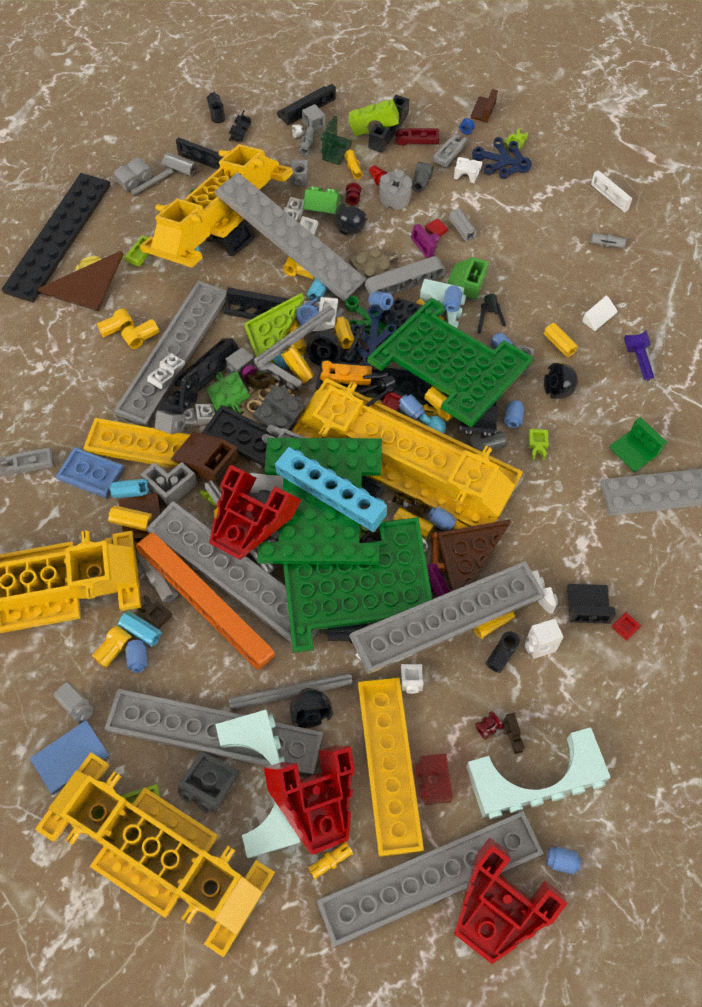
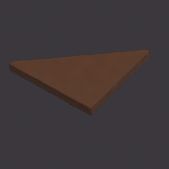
M121 251L116 252L42 286L37 291L53 298L99 311L124 254Z
M510 520L437 533L451 592L474 581L509 527Z

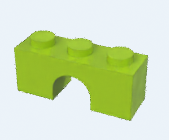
M393 99L384 100L380 103L349 112L348 123L355 137L369 133L370 122L374 120L381 122L385 127L399 124V112Z

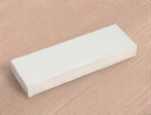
M599 170L594 172L591 185L624 213L628 211L632 197Z

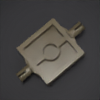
M376 246L349 258V263L367 280L373 276L394 270L395 268L390 262L398 259V255L394 252L387 256L379 246Z

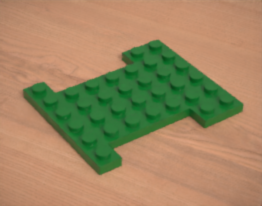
M431 297L367 358V363L382 371L394 361L447 394L449 397L442 403L441 409L472 428L531 365L534 357L505 340L495 350L489 348L439 318L445 311V306Z
M267 438L265 475H278L275 463L287 448L290 447L293 450L301 451L310 460H316L325 469L333 470L340 478L348 479L357 488H362V476H381L382 438ZM283 478V491L301 499V502L293 518L280 527L279 542H262L258 545V564L379 565L380 543H360L359 523ZM330 486V487H328V489H334V488H335V486ZM346 496L344 498L350 499L352 498V496Z
M419 517L380 523L382 541L369 542L380 543L379 565L283 564L293 653L314 651L312 631L379 622L432 600Z

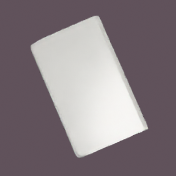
M605 296L585 313L582 322L596 332L618 311L609 297Z
M250 473V475L257 478L251 493H258L260 490H268L271 493L274 486L283 490L282 476Z

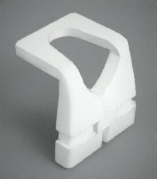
M458 157L457 166L454 170V179L458 180L461 176L467 174L470 183H475L481 170L482 162Z

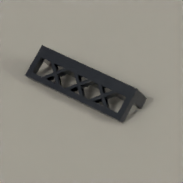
M333 84L327 87L323 86L279 110L277 116L287 125H290L302 118L303 109L314 104L321 108L336 99V87Z
M179 137L176 139L178 155L217 170L220 168L219 161L223 157L219 156V152Z
M228 287L224 314L253 319L289 299ZM231 304L240 307L237 310L230 309ZM249 308H253L256 311L253 313H247L246 310Z
M222 338L174 381L175 386H181L182 378L193 369H198L200 381L196 387L197 393L227 366L226 358L240 348L233 338Z

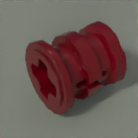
M349 183L346 186L345 200L347 204L357 205L360 202L362 188L359 184Z
M492 711L489 712V717L485 716L481 719L482 722L475 723L477 732L485 740L489 738L490 734L494 735L497 729L503 730L502 722Z

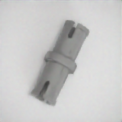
M308 127L301 139L302 144L299 152L303 156L308 155L309 149L313 145V138L316 134L313 127Z
M592 233L590 243L623 249L626 238L614 237L611 234Z

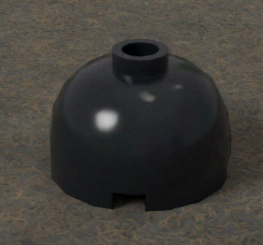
M344 203L339 204L334 214V223L340 230L339 232L346 236L358 234L368 218H365L366 214L355 206L350 205L349 208L345 207L346 204Z
M322 330L314 333L309 339L306 352L309 354V359L320 366L322 359L339 361L342 353V344L335 333Z
M552 363L548 367L550 369L549 373L545 374L544 377L546 394L550 393L551 399L567 398L577 388L578 377L576 371L568 364Z
M312 688L301 690L292 699L290 704L292 724L298 723V727L311 728L321 725V720L326 717L327 721L330 720L333 716V709L327 695L322 691Z

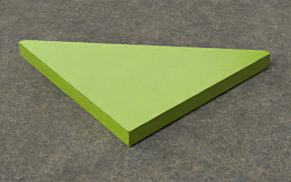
M303 293L244 323L256 357L288 335L297 316V310L305 299Z

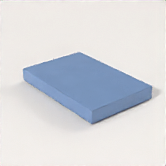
M74 447L57 473L56 478L59 481L107 499L111 493L109 489L111 483L118 481L125 467L117 462Z
M85 720L32 756L30 760L50 793L54 795L63 789L90 752L102 760L109 757V754L87 720Z

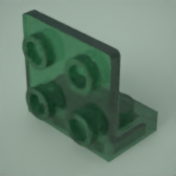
M333 116L332 120L328 122L326 130L321 133L322 160L340 165L346 151L352 145V140L337 136V116Z

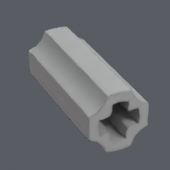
M169 152L162 159L164 167L191 177L195 175L197 170L195 162Z
M462 209L452 210L449 219L465 241L473 240L477 233L474 226Z

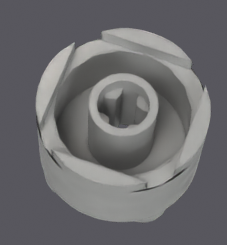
M402 170L381 176L379 190L381 204L386 208L388 206L393 207L394 210L403 209L408 206L412 193L410 177L404 174Z

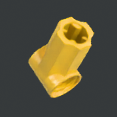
M290 256L288 257L283 266L285 274L292 277L298 274L315 279L313 275Z
M118 309L114 312L113 317L98 322L96 325L101 336L106 337L117 331H123L128 326H134V322L126 309Z
M150 319L137 327L128 326L124 328L121 336L131 349H137L142 346L144 340L158 334L159 328L155 321Z
M433 386L425 394L424 399L437 409L438 415L444 421H449L454 416L441 409L442 403L448 397Z
M116 625L108 632L106 640L92 654V658L102 667L106 668L120 652H125L127 643L133 641L134 637Z

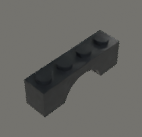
M399 95L393 97L399 112V124L390 127L375 124L369 132L368 148L383 153L395 132L408 116L410 99Z

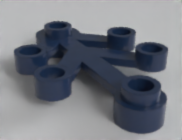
M496 137L493 143L501 155L484 151L480 146L475 147L472 151V158L476 161H481L484 158L498 161L493 165L486 164L484 166V173L486 175H491L494 171L500 169V178L506 179L517 171L526 173L532 166L531 160L523 157L520 153L516 141L509 143L508 149L510 152H513L516 159L511 158L503 146V139L501 137ZM506 165H513V166H512L511 168H509V169H507V168L504 167V166H506Z
M372 305L368 309L371 319L370 337L364 331L360 336L369 346V353L362 348L359 341L356 344L359 347L354 348L363 358V365L372 366L367 363V358L383 341L397 330L396 325L389 324L386 330L378 336L379 319L383 315L379 305ZM359 324L352 327V332L355 336L358 334L355 330L362 327ZM391 328L395 329L393 332H389Z

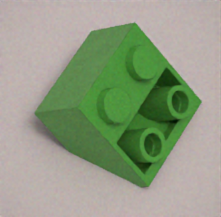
M310 186V189H305L303 209L335 214L342 198V194H339L338 190L326 189L325 192L322 191L323 188Z
M472 257L456 263L447 284L464 287L463 294L468 298L477 300L487 276L489 262Z

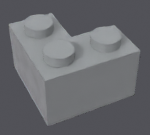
M183 462L168 474L156 463H153L140 474L141 478L148 482L149 491L157 493L160 501L167 507L172 501L177 503L198 485L195 473Z

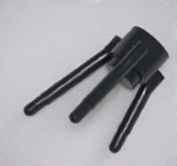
M495 294L486 295L484 303L481 304L478 326L479 334L482 330L485 310L498 314L502 325L506 326L497 296Z
M365 323L360 328L350 349H344L340 357L341 362L359 364L363 359L361 356L357 358L358 353L354 348L366 327Z
M385 372L363 376V379L379 378V380H377L376 385L357 391V393L363 394L377 388L380 391L383 390L382 393L369 401L366 406H371L386 394L394 391L393 388H395L396 384L391 374Z

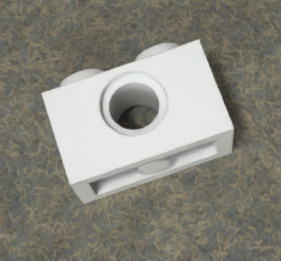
M552 619L531 627L525 640V648L528 653H531L533 659L557 651L563 635L556 620Z

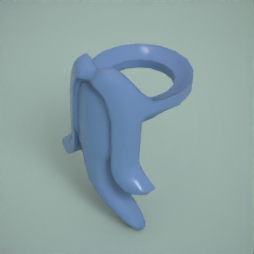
M317 298L306 302L305 305L298 308L297 317L300 325H303L318 314L319 307L313 306Z

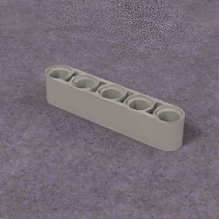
M433 256L368 278L364 286L369 295L375 291L386 292L392 295L422 285L424 279L432 281L439 279L445 275L446 269L437 256Z

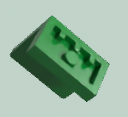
M639 417L635 420L631 430L612 443L609 448L633 472H637L662 453L667 441Z

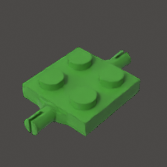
M237 371L225 378L223 373L219 372V375L216 374L218 382L206 388L216 411L223 405L241 414L239 405L251 397Z

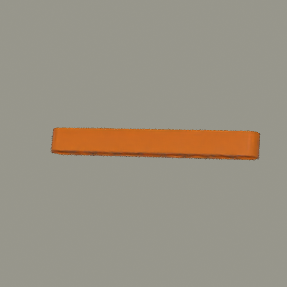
M149 533L136 544L139 553L253 667L261 670L275 657L272 648L155 533Z

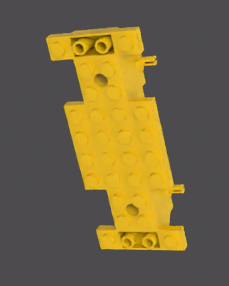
M238 144L230 151L220 149L218 154L223 157L219 161L220 168L184 200L176 198L168 205L156 204L155 209L160 211V213L155 217L157 225L154 237L150 236L140 245L142 252L192 268L203 258L201 252L195 249L211 234L225 238L244 220L242 216L215 195L216 190L236 173H240L260 190L271 179L285 182L293 174L292 168L279 165L278 161L266 157L264 150L241 144Z
M85 530V532H81L82 543L76 546L71 541L0 554V633L81 619L80 599H91V597L93 599L96 596L118 593L119 609L121 611L141 608L133 531L112 534L113 544H108L107 541L91 542L90 531ZM95 572H100L98 576L92 577Z
M90 752L80 768L74 772L50 805L48 812L35 830L55 843L67 825L71 824L73 829L65 839L68 843L74 845L82 833L103 846L90 867L155 912L167 918L178 899L181 898L189 905L181 917L182 920L190 924L198 911L217 922L204 945L224 958L275 875V872L255 860L246 877L243 878L242 875L231 869L228 864L235 852L233 848L227 845L220 858L208 854L219 837L216 833L145 787L134 803H129L113 789L121 778L118 773L113 771L106 783L99 781L110 765ZM98 809L105 810L102 818L94 819V814ZM214 882L217 884V891L211 895L206 894V885Z

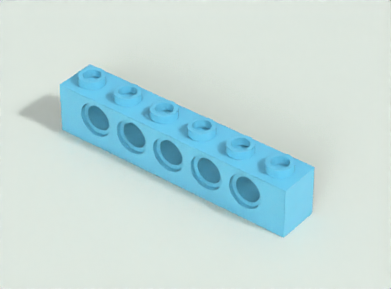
M288 447L275 463L278 475L372 532L377 529L387 515V505L382 499L372 497L365 489L355 487L348 479L340 478L333 470L325 469L316 460H310L297 449L293 450ZM330 486H335L334 489H328ZM352 496L350 499H345L344 497ZM368 506L369 508L361 509L360 507Z

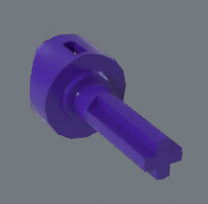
M647 330L639 335H625L624 341L627 351L635 352L643 379L649 381L654 378V374L646 352V348L651 344Z

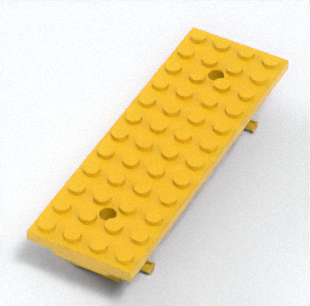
M326 378L319 390H316L292 432L306 438H382L381 476L366 477L396 492L403 493L409 498H418L431 509L432 507L437 508L439 505L453 514V517L469 527L497 522L523 475V471L490 456L492 448H488V446H485L481 452L378 402L369 407L366 406L372 399L355 392L354 390L357 385L353 382H350L348 387H345Z

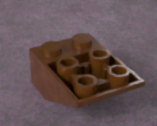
M192 432L171 457V460L177 464L183 462L196 475L208 482L213 480L218 486L229 466H234L239 460L237 447L222 438Z

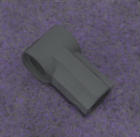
M417 162L415 176L412 181V188L415 192L420 193L425 190L428 179L432 177L434 165Z
M501 431L492 433V436L475 434L467 439L469 446L481 452L485 446L492 448V451L507 445L506 437Z

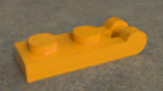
M330 361L322 362L323 372L320 375L322 381L328 378L336 383L350 384V382H353L357 385L369 386L371 384V379H363L364 375H372L371 366L334 364Z

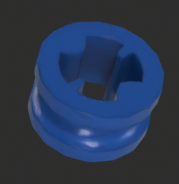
M465 118L459 125L460 131L466 135L470 134L475 128L474 122L469 118Z

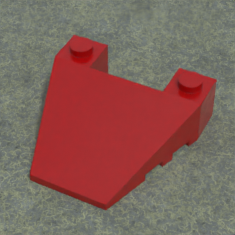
M230 465L221 482L220 489H222L220 500L217 501L218 513L217 518H214L209 543L241 560L293 518L301 499L274 486L266 504L249 496L257 478Z
M335 745L319 750L322 773L300 779L297 763L280 762L264 768L268 792L308 852L312 855L349 841L351 820L349 799L353 795V789H350L351 775L354 776L355 770L351 746Z
M489 837L476 854L454 935L493 964L517 948V945L525 939L532 938L537 931L554 923L568 903L564 894L546 880L530 898L500 875L511 859L508 851Z

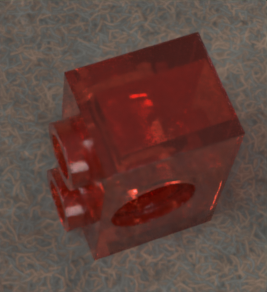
M447 755L420 756L419 763H416L417 777H421L422 785H419L420 799H424L425 805L451 803L453 796ZM435 775L439 779V783L431 784L428 781V777Z

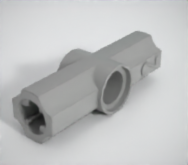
M138 551L136 553L137 559L144 568V573L152 587L154 586L162 602L169 603L175 600L178 596L177 590Z

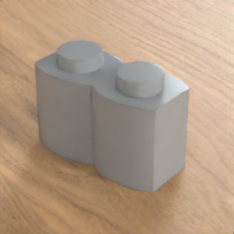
M140 157L131 160L127 165L119 167L114 172L116 182L126 192L131 191L153 177L151 168Z
M65 682L54 693V698L76 722L81 723L91 717L93 706L71 682Z

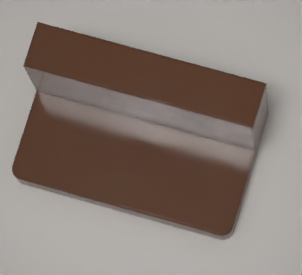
M492 89L489 98L478 97L471 114V119L488 123L496 104L498 90Z

